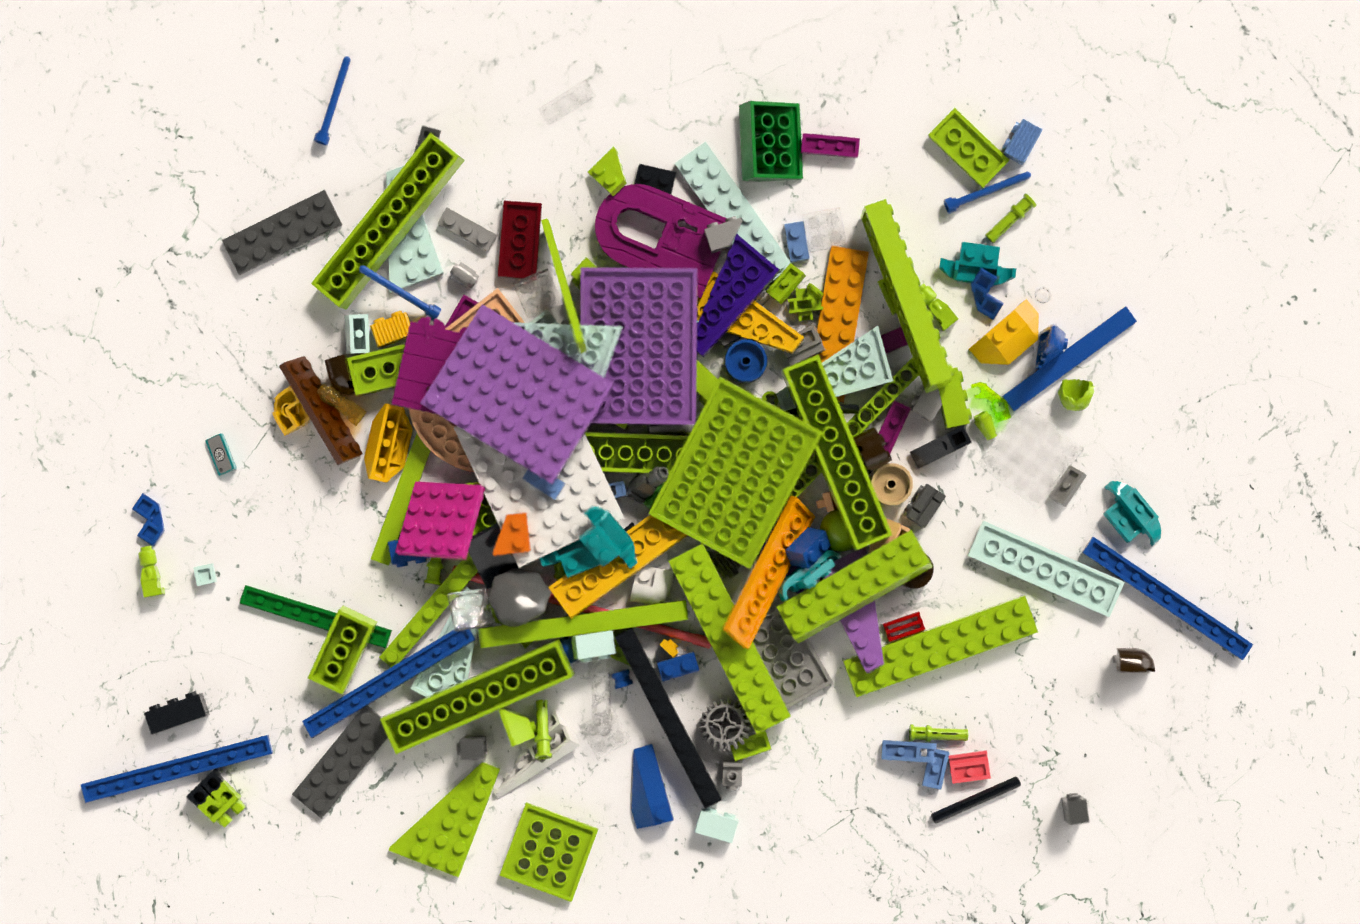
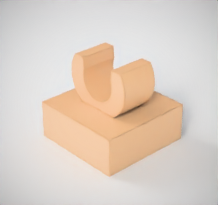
M830 492L823 493V500L816 501L818 509L826 507L827 512L837 510Z

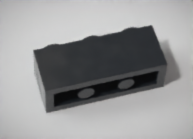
M194 691L185 694V699L178 700V697L168 700V705L160 707V704L148 707L149 711L145 712L144 715L151 735L210 715L203 693L197 694Z

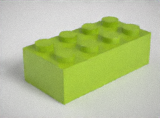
M343 605L334 618L308 679L343 695L351 682L378 621Z

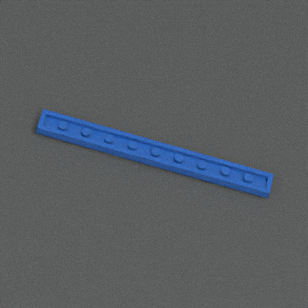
M1095 537L1090 539L1082 551L1084 555L1240 660H1244L1254 645Z
M462 624L303 720L302 722L310 737H316L475 641L476 638L468 624Z
M268 734L82 783L81 788L85 803L273 754Z

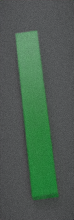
M245 585L240 599V604L329 631L337 614L336 612ZM376 625L368 643L386 649L392 630Z

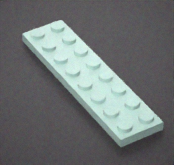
M704 142L675 162L674 165L706 210L725 218L734 216L737 219L742 218V225L737 234L780 270L772 281L778 278L791 261L709 145Z
M982 521L968 553V556L1107 617H1110L1125 583L986 521Z

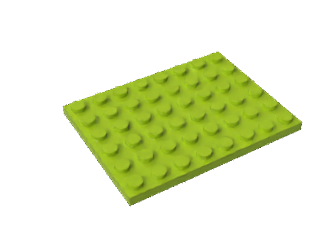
M719 377L648 514L751 569L823 432L726 379Z

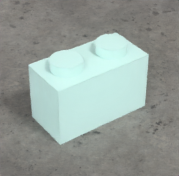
M368 314L344 315L346 354L369 353Z
M613 630L571 636L574 659H580V662L592 661L591 657L599 656V659L610 658V654H616Z
M712 807L701 808L695 833L732 843L738 819L735 818V814L724 812L723 815L717 813V809Z

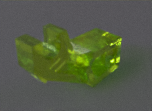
M978 382L970 385L971 389L979 388L980 390L979 394L974 395V399H987L991 403L990 409L996 423L1011 418L1007 400H1004L988 387L986 383ZM1002 403L1004 410L996 412L994 404Z

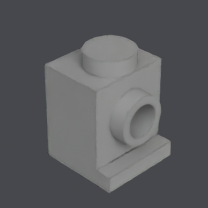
M723 761L722 785L726 786L727 790H738V786H742V762ZM730 773L736 774V778L734 780H731L729 778Z

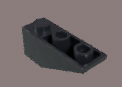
M963 425L910 451V454L919 469L972 443Z

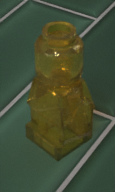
M323 384L317 391L323 402L329 406L333 405L340 413L347 416V419L355 426L358 425L367 413L364 408L355 403L351 398L340 395V392L330 385L326 386Z

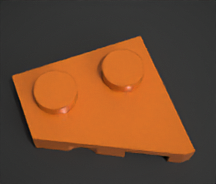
M527 513L506 515L493 551V556L531 552Z

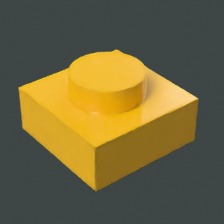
M664 639L659 644L673 658L679 652L677 650L678 645L671 639L668 641Z

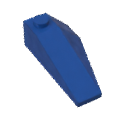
M1052 324L1040 331L1035 369L1042 368L1063 353V349H1067L1068 338H1065L1066 333L1058 326Z
M653 744L634 749L631 811L637 829L656 826L674 820Z

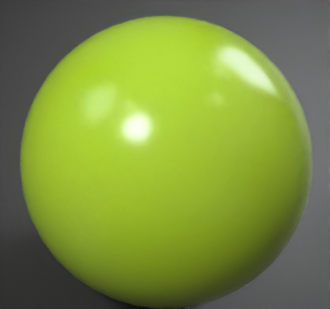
M838 510L829 512L823 518L820 530L826 531L831 545L830 549L838 552H846L853 549Z

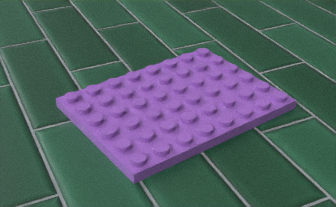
M581 268L580 325L623 326L605 375V379L614 383V387L591 423L695 425L698 268Z
M482 304L424 396L421 404L553 484L614 387V383Z

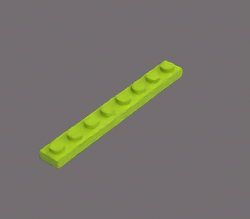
M469 553L466 560H462L380 655L379 658L387 665L393 667L402 661L478 572Z

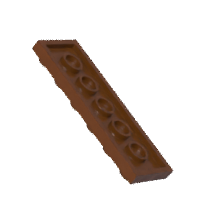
M302 356L279 365L336 464L340 465L361 456L363 453L360 450L359 444L354 440L349 427L344 423L340 412L335 408L330 395L325 391L320 378L316 376L311 363L306 357Z

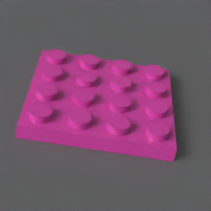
M415 481L395 552L398 555L466 560L485 488L482 485Z

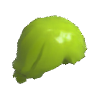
M1080 379L1062 380L1058 394L1063 407L1071 411L1086 409L1094 394L1095 386H1093L1092 381Z

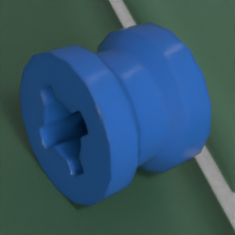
M629 669L611 674L612 679L615 680V689L633 684V680L629 677Z

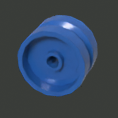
M752 340L735 342L728 349L725 356L727 373L733 380L740 383H751L758 380L763 375L767 366V355L764 348ZM743 358H749V364H743Z

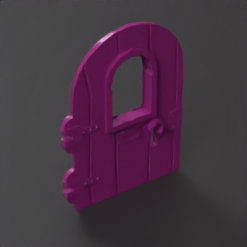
M631 184L624 186L614 197L609 194L603 200L596 215L595 232L603 251L612 260L628 268H698L697 297L702 298L721 251L711 254L704 229L711 223L718 222V225L725 223L727 218L644 184ZM632 210L665 223L666 225L656 248L654 249L620 233L616 224L619 214ZM684 221L686 225L697 228V232L686 227H680L678 223Z
M426 316L420 318L417 323L410 321L392 404L437 414L422 405L421 401L428 392L427 387H431L467 327H463L459 332L446 330L444 323L440 319L435 318L433 320L434 324L430 325L431 317Z

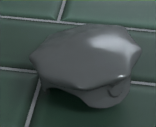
M514 567L493 579L488 601L493 607L497 619L502 624L509 627H517L545 612L551 591L538 572Z

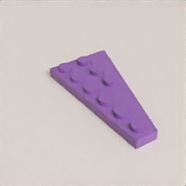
M867 546L834 561L835 566L830 569L832 572L824 578L819 577V580L826 579L868 555ZM875 601L840 620L866 673L884 665Z

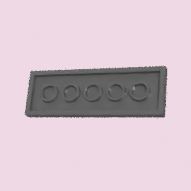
M324 189L223 239L222 242L238 274L241 275L342 225Z
M368 705L359 711L292 793L294 797L321 819L388 738L380 721L381 716Z

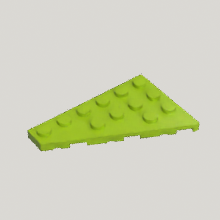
M485 762L479 764L392 844L388 851L459 878L501 768Z

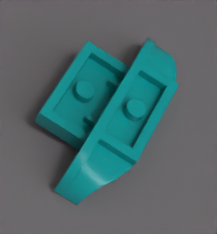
M961 242L959 260L952 261L941 258L939 266L940 270L948 277L965 283H972L980 268H983L997 277L993 286L1014 279L1017 269L998 266L1000 247Z
M1110 481L1104 488L1116 496L1114 498L1116 502L1103 512V515L1126 543L1133 540L1139 533L1142 535L1146 533L1150 539V545H1155L1161 538L1159 516L1136 488H1132L1123 482Z
M591 506L583 512L592 522L593 526L580 535L579 539L603 567L618 555L630 569L638 563L631 537L609 511L601 507Z
M577 540L539 558L542 567L562 562L567 578L601 565L581 540Z
M827 550L809 569L798 567L784 578L785 582L779 589L781 601L788 599L787 590L794 593L799 589L805 587L810 589L818 583L816 580L819 577L824 578L832 572L830 569L835 566L832 559H826L830 557L837 560L841 556L835 551Z

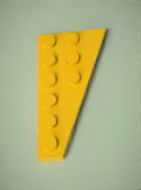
M715 271L711 274L702 298L697 297L698 321L719 275ZM756 301L745 310L726 332L791 354L795 352L804 340L801 334Z

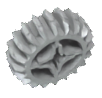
M720 699L719 706L714 701L713 709L710 706L706 707L709 713L702 712V716L706 719H700L699 722L704 726L699 727V729L706 732L701 736L703 739L709 737L706 740V744L709 745L713 742V749L717 748L718 745L720 751L724 750V746H726L727 751H731L730 745L738 749L737 742L739 741L743 745L742 737L749 738L745 731H751V727L746 726L751 722L749 719H745L748 716L745 712L742 713L744 711L742 706L738 708L739 703L737 701L731 706L730 699L727 700V704H724L723 699ZM725 711L720 719L712 720L717 713ZM731 712L739 716L741 725L730 720ZM727 719L730 726H726V729L723 731V727L720 725L724 724ZM710 726L720 730V739L712 735ZM739 730L736 736L726 740L730 732H737Z

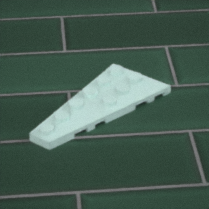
M403 166L386 172L387 187ZM423 214L389 256V281L402 289L444 274Z
M513 322L604 378L623 326L580 325L587 348L586 352L580 354L570 324Z
M878 326L822 363L836 397L893 382ZM787 387L776 393L781 410L795 409Z
M466 587L438 639L464 623L468 624L476 638L483 596ZM475 641L417 675L410 689L427 697L468 679Z

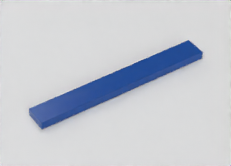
M1125 306L1063 351V353L1002 396L1014 412L1128 329L1137 320Z

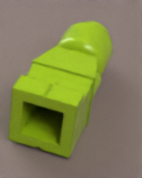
M923 283L919 286L921 293L924 292L926 296L928 310L932 312L933 318L937 319L941 324L939 327L942 331L959 319L950 309L949 305L938 298L936 299L937 294L929 285L926 286Z
M152 546L140 547L138 556L140 565L144 567L141 571L140 582L144 598L165 594L164 587L161 588V576L158 567L155 566L157 563L155 550L152 549Z

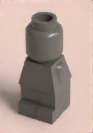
M655 467L649 473L638 474L629 481L627 496L642 504L646 498L653 495L658 486L667 480L668 470L665 467Z

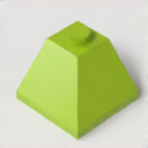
M507 707L498 710L512 747L536 736L537 726L535 721L531 722L529 717Z

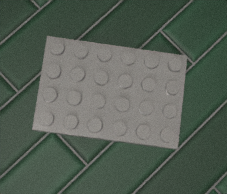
M778 590L753 643L788 709L832 684L833 681L809 639L799 644L794 640L777 609L778 605L785 602L781 601Z

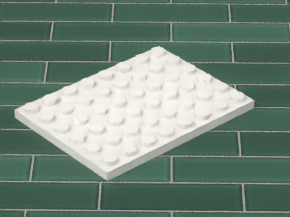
M454 427L480 485L485 488L484 494L500 528L502 529L506 515L527 513L531 552L513 554L519 568L580 540L579 536L593 526L589 518L583 514L591 506L601 507L609 511L617 522L624 519L585 433L557 477L565 483V486L556 500L522 479L528 470L527 468L460 427Z

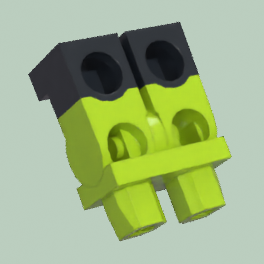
M214 769L186 797L210 818L213 823L217 822L225 828L233 820L226 811L231 808L238 815L245 808V805L239 799L242 796L227 783L217 769Z

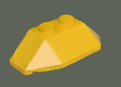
M1026 299L972 345L969 351L981 364H1011L1038 340L1039 313Z
M385 403L372 421L364 456L368 479L387 483L405 466L413 429L403 407Z

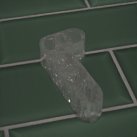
M592 659L589 662L577 660L572 666L575 675L580 679H591L592 729L599 736H607L612 729L611 668L603 659ZM604 664L606 666L605 671L597 673V667ZM586 665V672L578 674V667ZM604 683L606 685L605 691L598 693L597 686ZM606 703V709L603 712H598V704ZM597 716L602 717V722L606 725L603 731L597 728L601 725V719Z

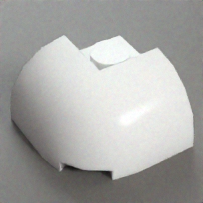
M650 566L642 568L635 574L630 602L644 605L663 603L671 593L675 575L674 571Z

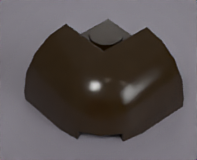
M343 354L325 360L328 378L332 387L339 393L355 395L347 356Z
M1133 647L1117 648V655H1113V663H1117L1118 672H1155L1153 658L1143 649Z

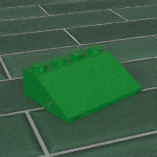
M748 101L740 104L742 181L802 180L800 103Z

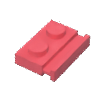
M987 750L949 755L952 784L991 779Z

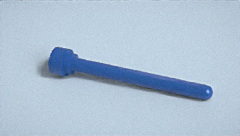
M348 56L343 58L321 130L315 133L313 139L314 142L322 145H328L330 140L329 127L351 61Z
M1026 171L957 199L952 197L944 199L946 211L948 214L956 212L960 205L1029 179L1031 173Z
M360 266L359 271L423 310L424 314L427 317H431L432 321L439 316L441 308L437 305L424 303L368 267Z

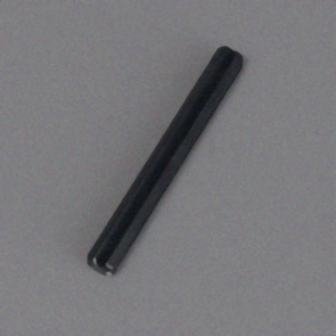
M1017 776L932 813V820L934 823H939L1021 786V782Z

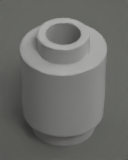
M462 262L459 265L455 263L450 271L452 274L451 278L466 288L468 286L472 289L479 278L475 270Z

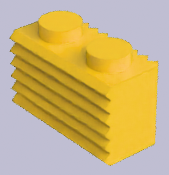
M397 311L391 314V318L384 320V317L373 321L374 324L370 325L378 348L407 338L410 319L406 312Z

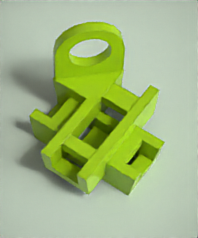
M811 283L803 289L795 288L796 298L788 299L789 313H798L799 321L813 320L812 311L823 310L821 298L824 294Z

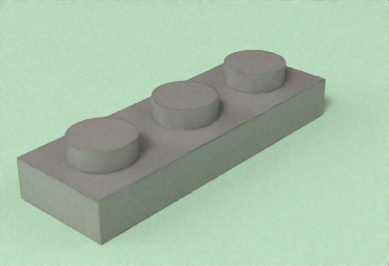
M446 207L437 223L487 252L497 237V234Z

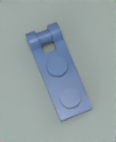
M882 740V759L936 763L934 753L935 749H937V743ZM922 749H927V756H921Z

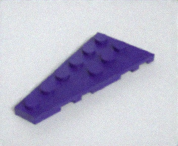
M738 234L734 238V243L727 254V259L719 272L709 300L705 304L701 318L697 323V353L703 358L780 272L775 265Z

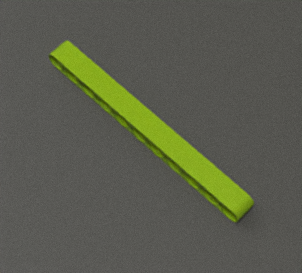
M913 357L892 377L893 382L886 383L859 410V414H855L847 422V425H854L857 428V433L852 435V437L861 434L919 376ZM902 371H908L911 374L909 381H904L901 378ZM890 384H894L897 387V393L894 395L890 394L887 390ZM875 398H881L884 401L882 408L875 407ZM863 411H867L870 414V420L867 422L862 421L860 418ZM815 455L807 462L799 477L803 482V487L800 490L794 488L790 496L798 497L822 473ZM813 465L816 468L817 472L814 476H809L806 473L807 466Z
M686 600L578 614L572 619L569 616L535 620L517 627L499 625L479 628L478 636L480 648L682 621L688 620L689 617Z

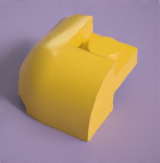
M291 386L277 394L274 398V412L272 414L284 436L310 423L309 416Z

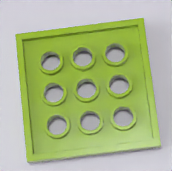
M526 802L499 876L572 902L599 828ZM533 823H542L543 830L535 832L532 829ZM552 829H559L561 837L553 839L550 835ZM571 835H576L579 838V844L576 846L570 845L568 838ZM528 840L536 842L535 850L530 851L526 848L525 844ZM546 847L554 849L555 854L552 857L544 855ZM565 853L573 857V861L569 864H565L562 861V855ZM522 858H526L530 862V866L526 869L519 866V860ZM545 865L548 868V873L546 875H539L537 867ZM557 872H564L566 875L565 881L558 882L555 879V874Z

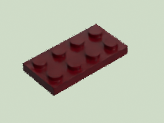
M504 200L498 277L536 280L542 203Z

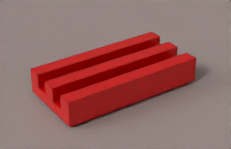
M919 611L883 623L889 642L926 630ZM917 617L916 621L888 629L890 625ZM919 624L920 626L919 628L892 637L890 635V633Z

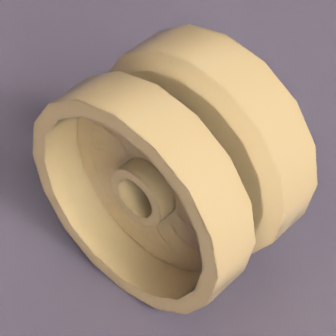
M887 463L870 473L869 478L879 503L898 505L906 501L911 495L913 479L910 472L904 466L896 463ZM889 481L894 482V485H891L892 488L888 486Z

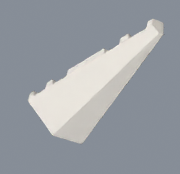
M557 711L551 714L553 717L548 722V731L552 738L550 742L552 758L536 759L537 747L532 739L514 762L516 766L510 773H506L504 775L505 780L500 787L493 790L497 797L500 798L580 746L574 731Z

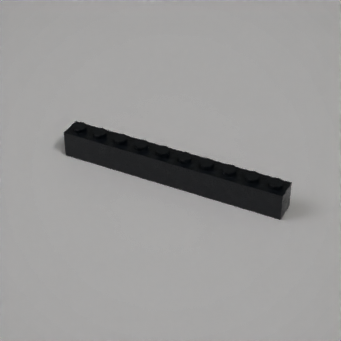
M633 627L615 635V639L703 807L706 809L721 801L722 798Z

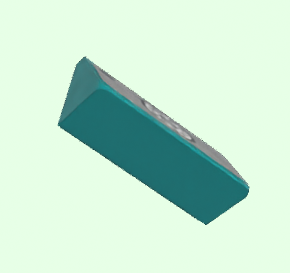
M224 433L205 440L219 476L237 469Z

